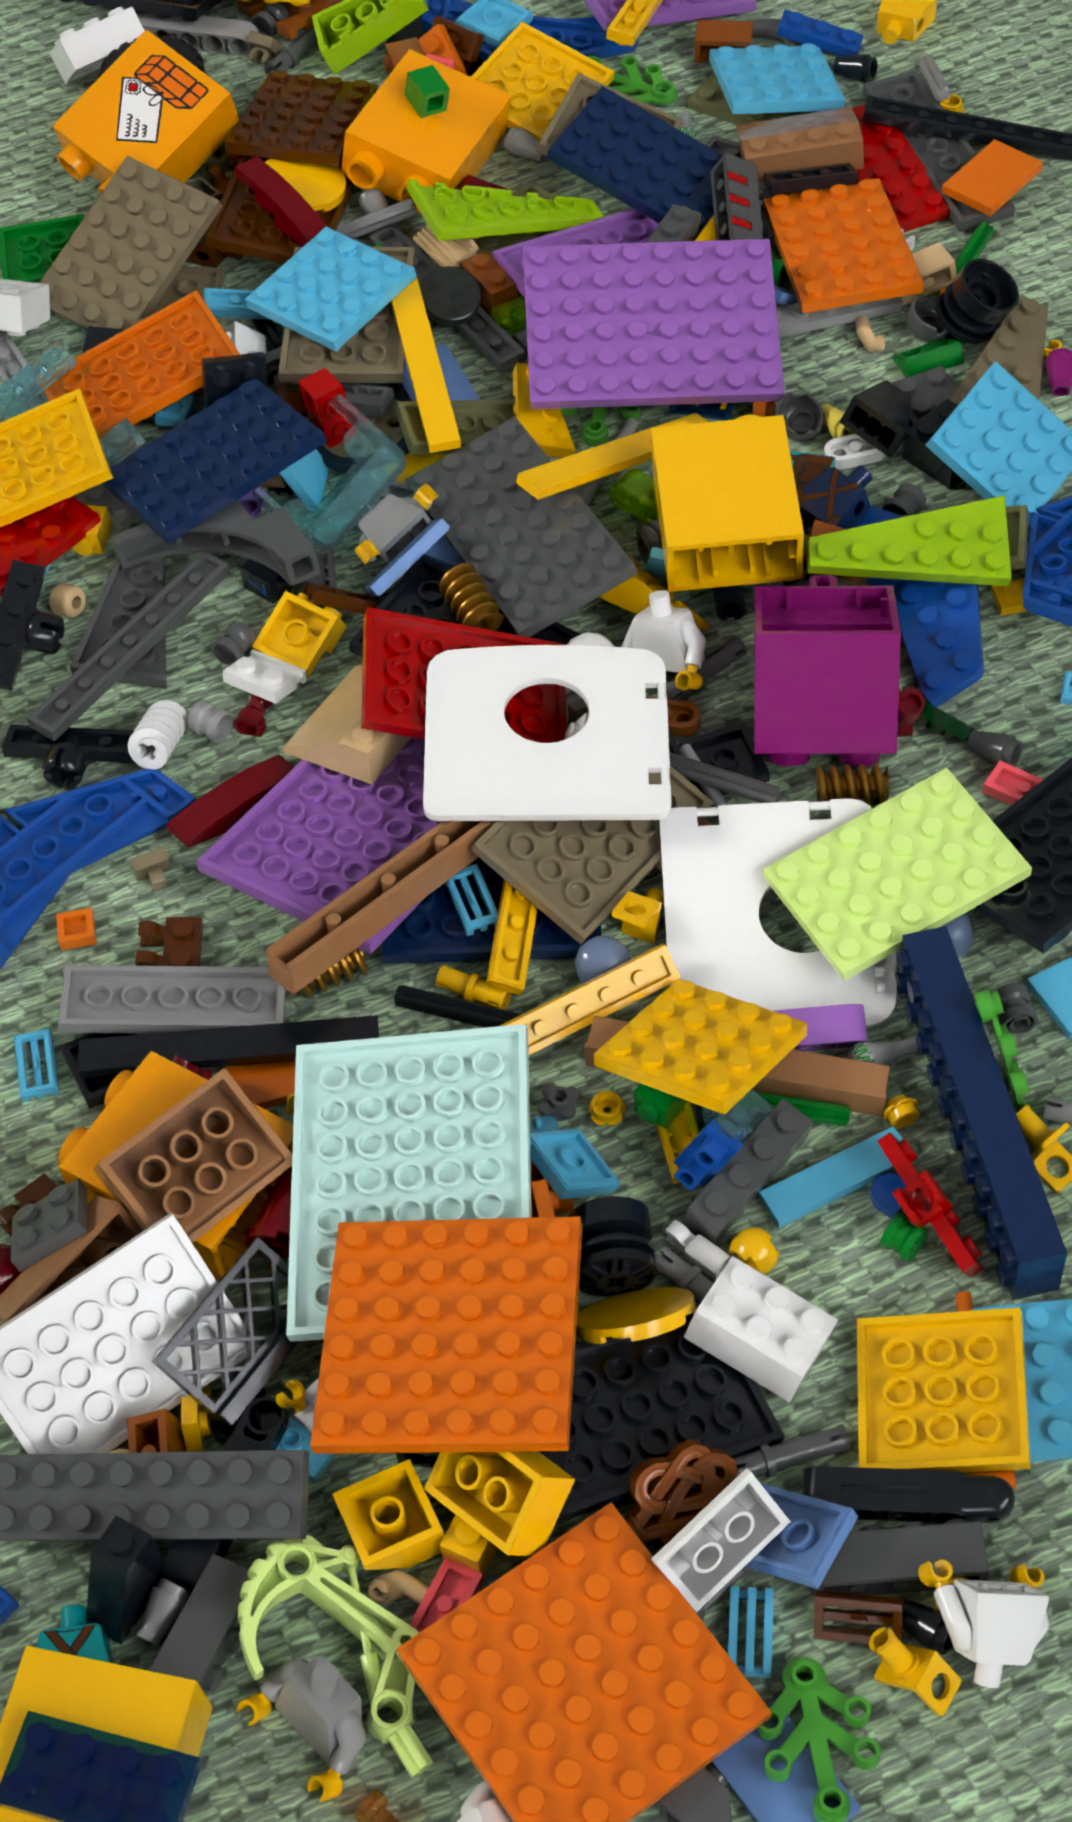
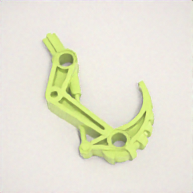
M307 1534L306 1539H286L282 1542L276 1540L269 1544L266 1548L267 1558L265 1560L255 1559L248 1570L250 1580L242 1584L240 1591L242 1602L239 1603L237 1611L238 1623L240 1624V1643L245 1661L254 1680L256 1681L261 1678L264 1672L256 1648V1632L262 1619L280 1602L296 1594H304L362 1642L364 1654L360 1659L370 1704L366 1717V1726L369 1733L374 1738L380 1740L382 1744L388 1742L391 1744L411 1778L425 1772L434 1762L411 1727L415 1723V1719L412 1716L415 1680L398 1657L396 1649L419 1632L360 1593L356 1573L360 1558L355 1546L345 1545L341 1550L326 1548L315 1538ZM290 1562H298L305 1567L306 1572L300 1575H293L285 1569V1565ZM340 1572L348 1573L350 1585L334 1575ZM378 1655L383 1659V1665L381 1670ZM389 1707L398 1714L399 1720L394 1723H386L379 1718L377 1710Z

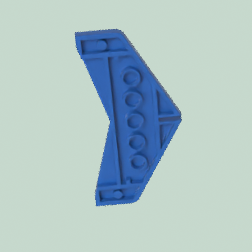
M426 0L428 11L420 16L421 27L429 31L432 27L434 16H442L455 22L473 4L463 0ZM533 16V21L528 24L585 56H596L600 59L632 52L637 48L639 42L638 37L632 47L628 45L622 46L615 41L606 39L607 32L604 31L595 17L557 19ZM482 41L478 58L486 61L497 48Z
M1071 496L1036 508L1038 513H1032L1023 587V607L1027 611L1072 626Z
M870 505V509L856 527L904 516ZM803 521L804 535H807L811 526ZM867 578L865 582L871 586H893L900 630L923 697L928 703L938 707L980 680L984 674V657L978 584Z
M144 769L5 809L7 818L22 830L17 829L0 815V970L71 873L166 827L170 820L196 801V798L157 769Z

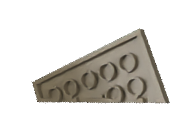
M1021 294L1018 304L1003 320L950 401L958 405L995 361L1039 400L1048 308L1039 304L1036 300Z

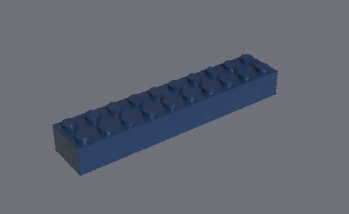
M947 926L902 935L901 951L896 952L899 972L894 973L897 981V991L899 994L905 993L908 1001L905 1003L906 1017L910 1025L916 1024L918 1030L916 1042L919 1054L921 1056L927 1055L929 1061L927 1065L929 1083L931 1087L937 1086L941 1096L938 1097V1107L941 1117L943 1119L949 1118L952 1127L949 1129L951 1146L954 1152H961L963 1162H961L963 1180L966 1185L972 1184L975 1195L972 1196L975 1214L978 1219L984 1218L987 1226V1229L984 1230L986 1246L990 1253L996 1252L1000 1263L996 1265L999 1283L1002 1288L1008 1287L1012 1300L1059 1290L1067 1251Z

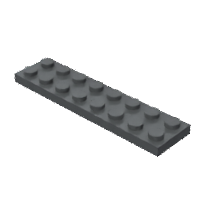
M916 70L863 85V95L866 99L868 96H874L944 110ZM899 128L928 170L925 173L929 176L931 182L949 207V218L959 232L977 227L983 221L991 223L1014 216L1015 206L1011 200L1007 201L990 217L942 194V185L977 155L968 141Z
M257 1450L0 1455V1542L99 1541L115 1516L151 1534L154 1540L306 1539L310 1451Z

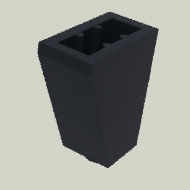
M885 380L854 395L840 423L883 454L892 458L908 432L912 397Z
M115 1516L91 1552L86 1614L87 1624H101L107 1637L122 1645L144 1612L151 1587H156L161 1578L160 1572L164 1560L151 1534L118 1516Z

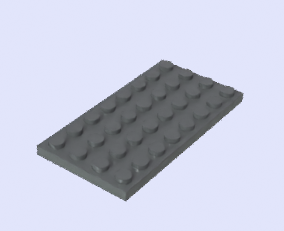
M514 416L405 479L413 495L426 483L439 495L438 498L433 500L432 506L426 513L432 521L442 518L450 526L443 536L463 563H472L475 566L476 573L481 576L482 583L488 588L487 592L492 595L493 602L498 605L500 613L504 615V618L515 633L519 636L531 637L638 574V571L633 561L573 488L537 500L516 483L519 472L552 461Z

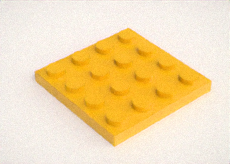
M521 22L471 77L512 95L506 127L510 129L512 127H522L540 141L578 73L609 86L614 80L615 71Z
M80 388L0 423V527L11 524L16 520L113 479L89 408Z
M679 979L593 1054L594 1066L725 1115L807 1036V1023L791 1018L786 1014H780L759 1007L754 1003H748L727 996L722 992H716L695 985L690 981Z
M1021 1307L856 1319L859 1468L950 1470L963 1473L1031 1469L1023 1315Z

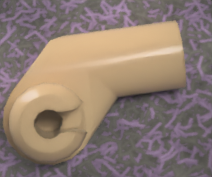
M867 316L857 317L855 320L856 332L866 351L869 353H874L875 351L882 352L885 349L884 336L881 334L874 336L870 320Z
M394 1570L374 1578L367 1586V1596L378 1604H386L406 1597L420 1605L429 1585L402 1570Z

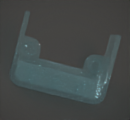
M341 394L334 397L329 404L353 425L343 438V448L355 463L314 509L302 499H291L283 506H280L259 486L250 493V496L269 513L283 507L309 542L319 550L335 549L403 472L406 466L404 452Z

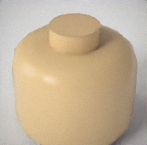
M59 584L52 589L49 595V606L57 615L74 618L84 610L86 596L78 586Z

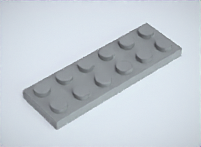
M65 965L58 1020L59 1033L155 1034L284 1023L286 989L268 975L269 967Z

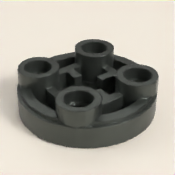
M446 266L431 271L424 278L420 290L426 313L432 320L436 321L439 327L447 329L452 325L463 324L478 312L481 290L476 279L467 271L457 267Z

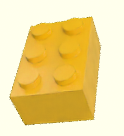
M538 1451L440 1452L424 1490L509 1556H533L546 1546L575 1482V1478Z

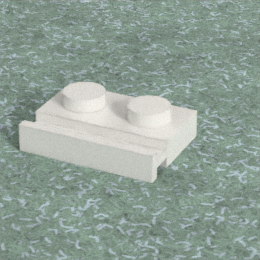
M254 649L250 651L249 657H241L222 671L224 683L275 704L296 690L299 682L303 684L306 682V670Z

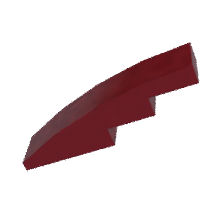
M258 156L235 167V177L255 191L254 201L275 216L274 226L302 247L327 227L299 192Z
M279 754L253 765L194 801L167 823L166 829L188 848L225 834L278 784L294 766Z

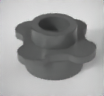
M552 1083L546 1084L542 1088L544 1099L539 1104V1112L542 1115L553 1116L557 1121H564L575 1116L576 1108L574 1103L579 1098L577 1088L572 1086L565 1088Z

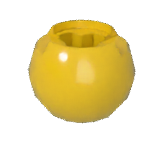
M749 1227L738 1232L732 1239L729 1247V1255L732 1253L735 1258L764 1275L771 1272L777 1265L780 1253L779 1250L776 1251L770 1241L772 1236L764 1229L758 1227Z

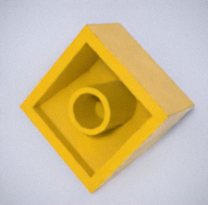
M410 1459L332 1493L365 1570L407 1569L441 1554L439 1545L444 1537V1532Z

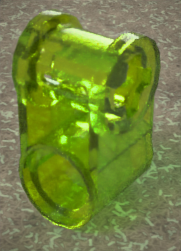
M629 469L609 488V497L618 508L629 512L647 525L654 519L659 520L654 480L640 469Z

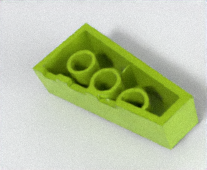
M426 0L341 1L312 16L320 53L333 74L339 73L428 11Z

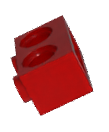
M326 367L298 381L310 422L324 432L327 441L325 444L329 448L357 435L343 385Z

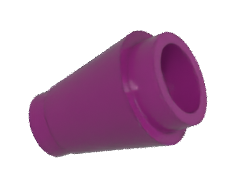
M1058 348L1049 353L1045 366L1052 395L1068 396L1071 393L1072 351Z

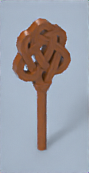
M686 1440L676 1445L667 1457L649 1458L636 1466L630 1476L629 1492L635 1501V1505L630 1512H627L626 1518H624L642 1543L658 1538L665 1546L736 1478L738 1473L736 1461L721 1449L707 1448L700 1441ZM715 1466H718L717 1474L715 1472ZM693 1483H696L695 1489L689 1491Z

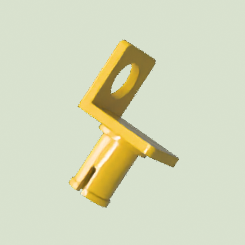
M650 888L645 896L628 891L612 910V917L622 920L621 932L653 944L657 939L660 911L664 908V892L658 888Z
M1027 1104L1016 1113L1023 1135L1034 1146L1031 1156L1039 1177L1054 1192L1058 1193L1072 1181V1156L1057 1141L1071 1126L1066 1122L1058 1130L1055 1128L1051 1130ZM1056 1157L1063 1160L1067 1166V1174L1062 1178L1053 1177L1047 1170L1046 1164L1048 1159Z
M882 1627L876 1630L870 1637L869 1647L882 1659V1662L874 1674V1679L881 1684L914 1691L936 1715L944 1716L961 1684V1678L936 1651L903 1644L891 1628ZM941 1673L945 1679V1689L943 1694L936 1699L932 1693V1683L936 1675Z

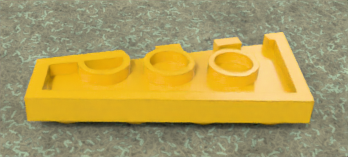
M517 362L512 372L513 397H515L516 401L513 407V415L516 416L547 456L564 458L574 454L576 449L561 409H530L528 364Z

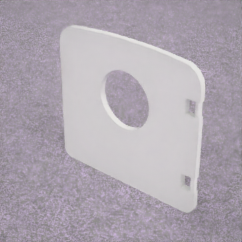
M586 645L478 647L447 650L436 655L429 662L427 669L423 810L425 816L433 821L664 819L671 812L666 668L663 660L657 654L646 649ZM556 684L567 687L581 696L588 707L589 716L584 727L574 736L559 742L540 743L530 741L516 734L509 727L505 719V708L509 700L516 693L529 686ZM645 688H658V699H646ZM648 773H661V784H649Z
M846 798L819 802L790 801L718 805V807L671 808L670 814L664 819H660L666 944L681 980L690 981L695 985L716 992H722L727 996L748 1003H754L771 1011L841 1004H862L865 1010L866 1028L879 1026L889 1020L896 1007L897 981L894 975L897 972L896 952L843 981L820 950L799 953L778 946L766 935L759 919L760 904L766 893L771 889V886L763 877L764 868L871 810L872 807L861 800ZM830 810L831 819L810 820L809 811ZM719 816V825L698 826L697 817Z

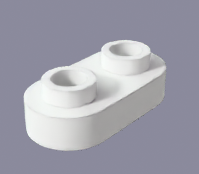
M857 434L831 439L824 447V455L836 457L835 468L838 470L875 463L886 456Z

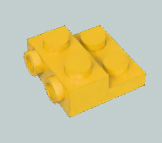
M285 591L253 643L252 648L306 670V677L309 678L324 652L332 653L347 626L341 620L343 615L336 609L328 606L322 609L311 603L307 599V595L299 592L295 596Z

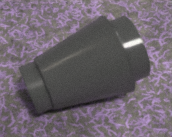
M973 730L967 742L968 750L973 751L995 765L1001 760L1015 767L1020 759L1023 748L1022 742L1016 740L1014 735Z

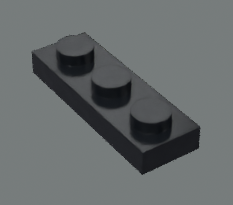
M850 163L764 174V186L774 196L777 194L789 196L791 192L830 188L836 184H858V171Z

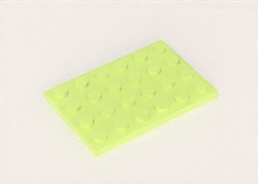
M945 768L763 869V877L841 979L846 981L899 951L902 945V935L939 928L1030 877L1032 867L950 770Z

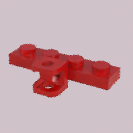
M889 1132L877 1141L906 1185V1188L903 1190L899 1187L892 1193L910 1221L918 1228L930 1222L962 1272L970 1278L984 1270L978 1260L983 1255L970 1235L965 1238L956 1227L961 1220L952 1208V1204L933 1175L926 1169L922 1172L919 1171L913 1162L918 1158V1155L906 1138L899 1141Z

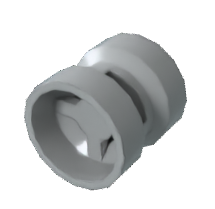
M200 700L189 712L187 728L197 735L205 734L212 742L222 744L232 732L235 719L231 712L224 709L216 710L213 704Z

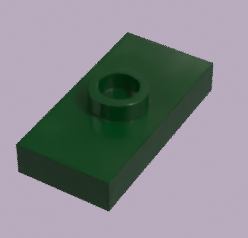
M925 701L921 717L928 720L926 727L942 736L948 731L958 738L968 741L973 730H977Z

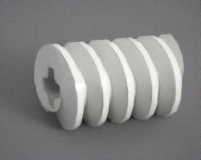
M160 700L148 708L128 741V752L132 760L145 769L156 770L166 764L167 759L171 756L172 751L187 730L188 714L182 706L170 700Z

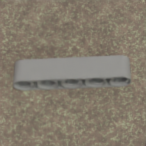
M151 12L136 14L144 31L147 29L152 34L157 35V37L165 35L182 39L200 52L211 53V51L219 52V54L234 56L241 54L248 57L253 49L247 42L250 31L259 33L254 24L244 20L201 16L197 21L186 22L182 20V17L176 16L161 18L157 16V13Z

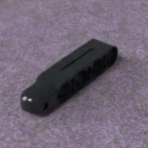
M260 1397L253 1400L246 1407L222 1451L276 1450L288 1427V1411L278 1406L276 1398ZM175 1540L163 1562L160 1577L192 1593L212 1554L225 1558L233 1540Z
M813 1466L803 1470V1495L850 1507L858 1515L857 1520L945 1523L951 1519L964 1518L969 1520V1522L994 1524L1006 1519L1013 1511L1015 1504L1014 1491L1009 1482L1002 1477L993 1475H968L963 1472L950 1470Z

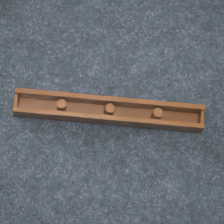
M442 821L268 947L266 949L269 966L268 975L293 995L478 859L479 857L471 849L474 843L496 821Z
M594 1016L588 1040L584 1044L585 1065L595 1067L593 1054L629 1022ZM792 1050L750 1091L847 1105L850 1107L851 1112L884 1117L890 1066Z

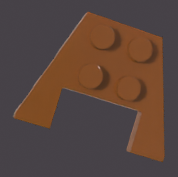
M264 0L237 1L239 11L250 18L259 11H263L264 7L268 4ZM310 0L309 4L302 6L279 1L286 8L290 18L276 22L278 34L289 40L294 39L298 36L297 30L303 27L307 31L313 27V15L344 0Z

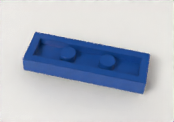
M786 9L776 34L802 44H814L823 51L841 57L858 55L864 35L853 30L843 29L826 21H819L804 16L799 12H792Z

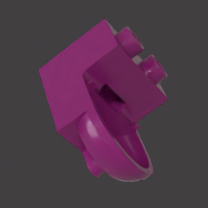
M823 574L811 576L809 578V586H754V754H768L770 762L781 766L805 764L810 760V754H838L840 762L852 766H859V764H864V766L873 765L880 761V754H897L901 631L893 586H837V578L835 576Z

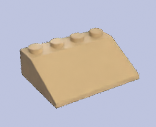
M356 665L285 744L283 752L373 784L412 737L361 729L363 665Z

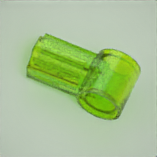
M520 295L507 303L497 304L491 311V318L504 331L524 329L526 327L525 298L523 295Z

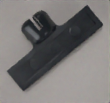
M17 560L12 561L0 603V689L13 690L25 651L35 650L55 654L61 646L59 639H62L64 636V619L60 615L42 612L36 608L46 574V569L43 566Z
M10 725L2 744L4 757L45 759L42 765L44 779L50 785L59 789L62 788L65 778H69L66 784L67 789L78 785L83 778L87 765L91 762L136 763L128 752V741L134 732L132 730L69 727L53 741L32 729L29 725Z

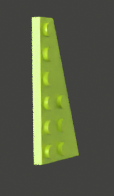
M408 179L407 191L438 241H452L453 239L464 238L478 239L486 236H507L520 233L533 234L542 231H561L604 217L593 199L557 195L554 200L540 198L538 193L527 192L526 197L512 196L511 190L465 185L462 190L446 187V183L435 182L434 187L419 185V180Z
M1005 495L809 537L806 545L808 574L1009 586L1012 579Z

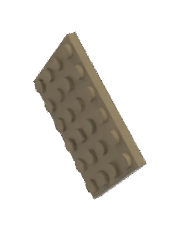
M127 156L39 282L49 284L50 312L86 331L88 326L127 329L133 326V319L147 318L222 209L221 202Z
M295 247V249H294V255H295L302 247ZM371 247L414 267V247ZM391 302L336 352L284 326L278 372L280 383H298L299 380L325 367L340 383H404L406 359Z
M670 765L671 808L711 807L714 802ZM648 773L649 784H661V773ZM660 820L496 821L474 843L471 851L582 945L609 917L612 910L628 891L632 892L662 860Z

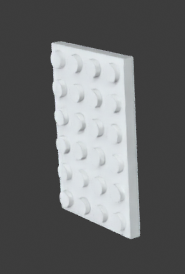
M172 1213L0 1326V1413L28 1455L108 1453L128 1439L127 1418L164 1408L170 1411L181 1403V1397L189 1396L161 1371L152 1360L217 1284V1281ZM223 1292L224 1309L234 1308ZM216 1300L208 1310H216ZM225 1314L226 1338L246 1337L245 1324L238 1314ZM217 1315L202 1316L197 1322L198 1340L218 1339ZM190 1332L182 1341H190ZM255 1341V1350H256L259 1345H258L257 1342ZM247 1342L227 1344L229 1367H234L248 1357ZM219 1344L200 1345V1369L221 1368ZM191 1346L176 1347L166 1359L179 1371L193 1370ZM221 1373L201 1375L202 1388L221 1376ZM185 1376L194 1384L193 1376Z

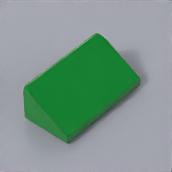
M948 337L892 356V359L905 377L939 366L947 369L964 363L961 342Z

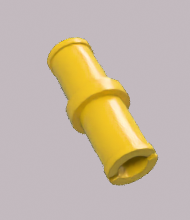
M444 964L436 976V987L463 995L464 1000L474 1002L476 1000L492 1007L506 1009L512 994L510 992L486 986V980H483V976L477 973L469 975Z

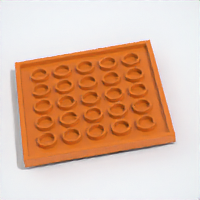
M581 1217L339 1222L310 1443L313 1453L569 1451L583 1227Z
M612 1502L396 1648L398 1657L513 1822H630L771 1718V1710L677 1587L651 1561L653 1556Z

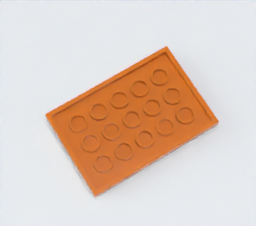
M865 179L854 185L836 184L830 188L808 189L803 192L792 193L788 196L777 194L773 197L763 198V209L802 314L924 293L923 279L880 179Z
M195 290L37 380L49 401L80 388L100 439L122 429H127L143 419L151 417L166 406L176 403L191 392L202 388L201 359L240 355V353L198 291Z

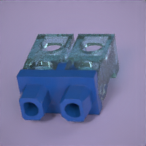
M751 1089L725 1115L716 1112L673 1162L679 1167L678 1171L674 1174L675 1178L689 1190H693L698 1184L704 1188L743 1146L742 1143L768 1117L774 1107Z

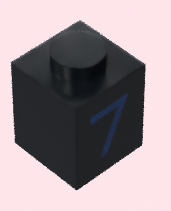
M248 559L240 567L244 588L273 604L285 591L290 593L293 589V586H290L277 572L261 563Z

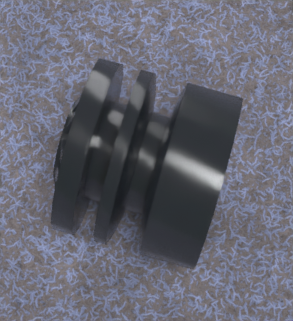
M981 258L970 260L937 299V317L944 329L958 340L970 344L983 343L1018 304L1019 291L1017 284L1002 266L993 261Z
M610 1196L584 1202L571 1211L568 1217L580 1216L583 1225L579 1290L593 1296H612L641 1290L652 1284L657 1277L654 1246L650 1242L652 1240L649 1209L645 1204L630 1197Z

